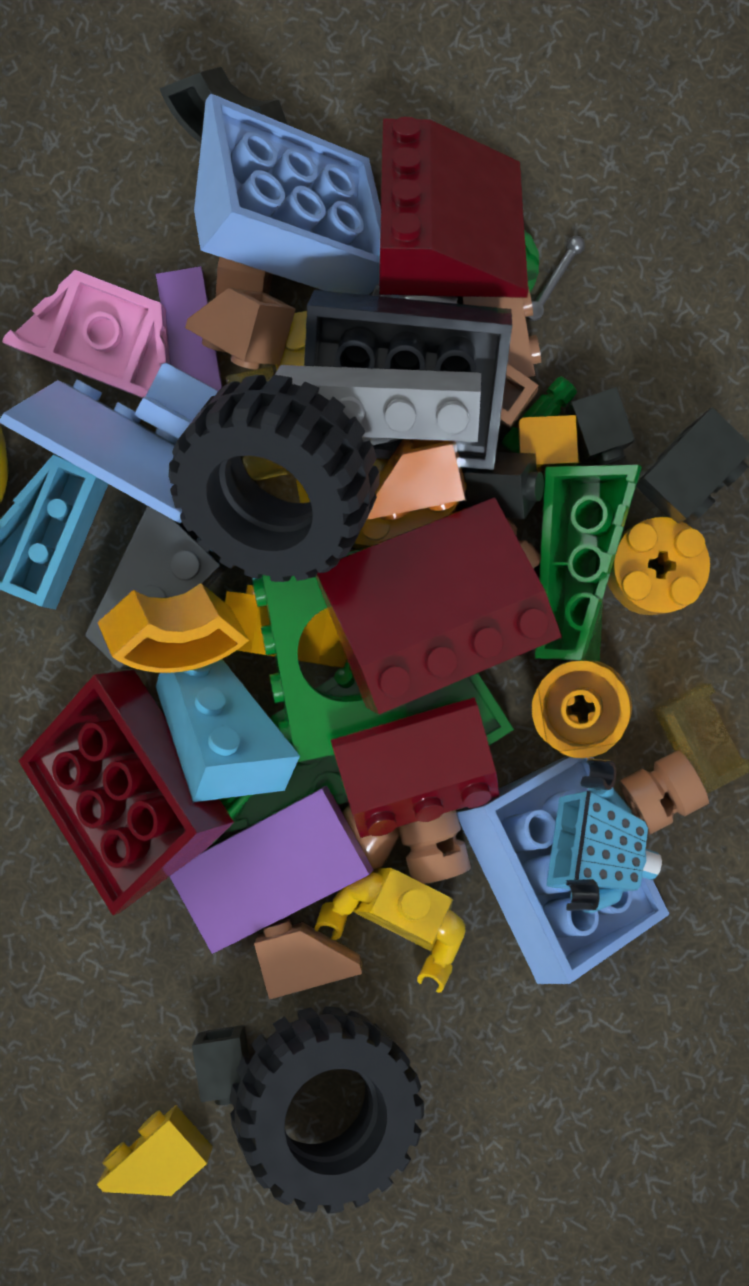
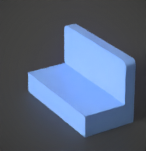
M163 363L134 415L179 439L210 397L215 396L218 390L168 363Z

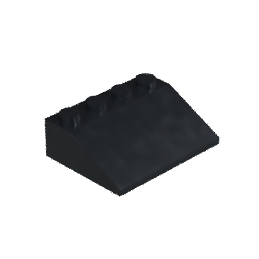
M314 290L307 304L304 366L481 373L478 442L456 441L461 467L494 470L512 333V309ZM402 440L373 445L377 458L390 459Z

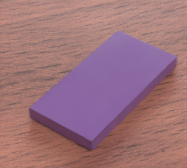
M326 785L206 849L172 874L170 878L213 954L370 875L373 868Z

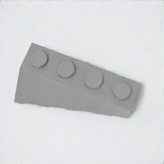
M280 365L275 374L292 377V384L302 386L304 381L320 388L318 393L328 400L334 396L345 405L343 412L348 418L351 419L355 416L364 428L363 441L370 440L373 445L402 439L478 442L481 373Z

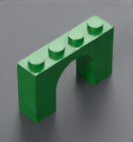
M367 547L350 550L347 555H350ZM262 575L259 579L252 578L257 607L266 606L269 625L261 626L265 654H275L278 673L269 674L274 703L284 702L287 720L278 722L280 732L300 755L298 762L335 755L331 744L332 739L408 717L406 703L382 714H377L366 708L361 693L347 696L330 695L319 691L305 680L298 663L299 640L308 622L320 611L327 608L316 577L297 581L295 576H292L288 582H274L270 580V576Z

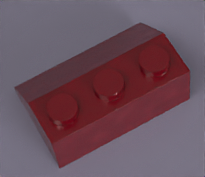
M475 697L331 740L360 838L370 835L383 836L391 833L397 827L417 821H433L442 816L443 813L463 807H479L486 804L490 799L500 797L497 773Z

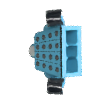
M588 758L587 763L590 768L589 776L582 777L580 784L582 787L588 788L589 791L559 798L546 886L571 889V903L566 904L567 911L594 913L619 902L623 892L638 890L641 886L642 878L655 879L661 870L662 858L658 852L646 849L648 827L645 821L632 815L630 807L613 788L616 780V766L611 760Z

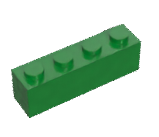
M641 465L546 467L539 580L545 589L562 637L537 647L535 658L600 662L603 596L641 472Z

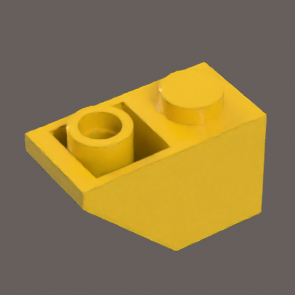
M177 1105L165 1115L158 1110L138 1129L141 1136L128 1147L125 1142L120 1143L103 1160L102 1164L106 1168L97 1186L102 1192L172 1196L208 1163L213 1146Z

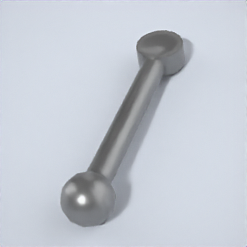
M573 236L568 240L567 252L536 301H532L533 316H528L529 320L537 321L542 317L544 312L543 305L574 256L584 250L585 242L582 237Z

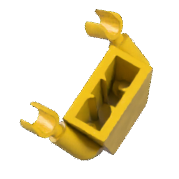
M392 868L373 870L370 875L340 889L333 898V902H327L322 905L314 928L315 931H318L321 926L332 927L334 930L331 939L337 940L342 935L347 916L354 912L432 951V955L427 957L417 977V981L419 984H422L424 977L433 978L439 984L436 990L437 993L442 992L452 972V962L465 935L464 921L451 911L452 898Z

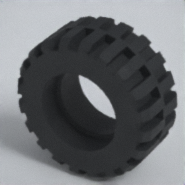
M253 375L245 377L241 383L232 381L223 386L215 396H211L177 440L172 450L173 459L169 463L168 474L170 483L174 484L170 489L175 508L182 509L180 519L187 531L193 530L198 536L197 543L206 552L212 550L221 557L219 562L227 567L232 568L234 565L245 570L244 575L256 579L261 578L262 575L270 576V580L274 582H288L292 576H295L297 581L316 577L318 572H328L338 565L342 557L347 556L364 526L377 498L375 492L379 486V470L374 465L377 456L370 440L363 441L362 436L365 430L357 418L354 416L349 419L343 412L345 405L334 396L328 400L318 393L319 387L305 381L302 386L292 384V377L273 375L270 381L267 382L265 375ZM240 456L261 457L279 464L301 483L308 494L310 502L293 503L270 495L251 479L242 464Z
M325 1006L323 1015H318L311 1007L299 1010L297 1013L299 1020L289 1023L284 1016L273 1023L276 1032L266 1039L263 1034H260L251 1045L256 1053L252 1059L242 1057L236 1070L241 1078V1082L234 1083L231 1087L230 1101L234 1110L230 1113L232 1128L238 1139L237 1142L243 1156L250 1166L255 1179L263 1189L270 1188L273 1197L285 1205L292 1204L294 1200L299 1211L315 1213L317 1212L318 1205H323L327 1214L343 1212V1204L353 1202L356 1208L370 1202L368 1194L377 1188L383 1193L393 1184L390 1179L391 1175L397 1169L404 1172L411 1161V1157L407 1153L410 1145L414 1147L418 1145L422 1133L415 1120H421L424 1117V1101L417 1094L422 1086L418 1074L410 1067V1059L376 1023L372 1024L364 1015L354 1011L346 1015L339 1007ZM333 1069L353 1070L363 1077L365 1082L363 1106L354 1123L344 1133L330 1141L317 1144L301 1143L287 1135L285 1130L287 1109L293 1096L309 1079Z

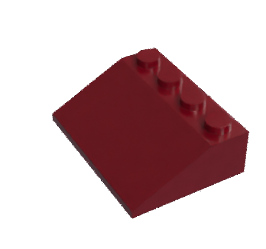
M413 117L383 118L379 295L527 298L528 276L520 161L431 119H415Z
M495 497L342 557L337 566L328 572H318L316 575L318 585L365 706L377 714L387 712L562 637L545 589Z
M135 670L94 674L18 760L112 915L121 913L205 851L234 823L220 799L192 801L166 717Z

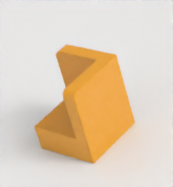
M576 415L525 417L519 420V453L535 454L537 471H546V467L575 466L578 463Z

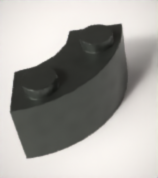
M222 66L199 72L159 88L173 116L200 143L202 140L205 103L210 94L288 125L279 99L260 101L245 96L231 84Z

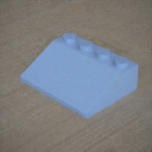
M210 94L205 103L194 206L200 250L324 291L369 295L376 285L379 284L381 231V207L369 158L219 96Z
M76 379L73 386L57 380L4 412L1 416L0 423L172 520L182 523L180 519L182 509L175 508L170 491L174 484L170 483L168 477L169 463L173 459L172 450L178 438L159 428L153 432L139 424L141 419L134 415L136 411L117 402L115 408L112 409L98 401L102 392Z
M565 756L499 788L500 797L490 799L482 806L475 808L465 807L457 812L463 831L537 984L572 983L669 915L653 879L642 878L641 886L638 890L623 892L619 902L594 913L567 911L566 904L571 903V889L546 886L559 798L589 791L588 788L582 787L580 784L582 777L589 776L590 768L587 763L588 758Z

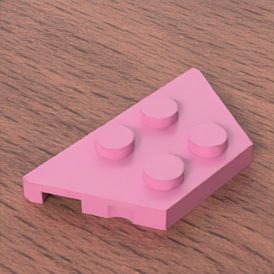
M74 270L58 285L57 291L52 296L45 297L32 309L34 315L16 332L10 330L2 343L9 347L142 399L150 389L163 363L170 364L165 307L160 302Z

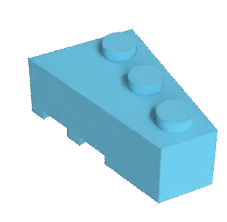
M52 455L13 500L15 503L0 519V590L38 606L56 610L108 487V483L71 462Z
M223 659L194 670L159 674L156 689L193 802L285 791L300 755Z

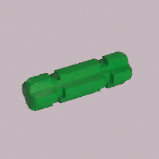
M558 377L546 391L547 395L542 394L522 418L557 416L562 411L560 407L565 408L577 393L576 388L566 378ZM513 427L502 440L501 444L509 453H519L518 427Z

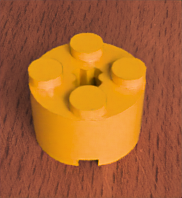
M669 517L650 518L632 526L621 535L607 583L610 591L628 610L642 615L669 613L694 603L705 588L710 573V557L705 545V539L698 530L693 529L684 522L677 523ZM658 558V564L664 565V573L657 576L656 570L648 568V562Z
M575 660L557 666L542 679L532 701V717L538 734L551 747L573 758H590L607 752L625 733L632 714V699L626 682L612 667L598 661ZM578 695H584L586 702H593L595 705V709L588 714L587 720L582 719L580 712H572L571 705L578 701Z

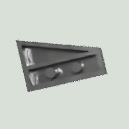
M147 506L85 636L119 669H130V666L119 662L111 656L97 622L132 590L147 597L169 598L184 594L200 583L209 588L226 569L209 552H206L178 522Z

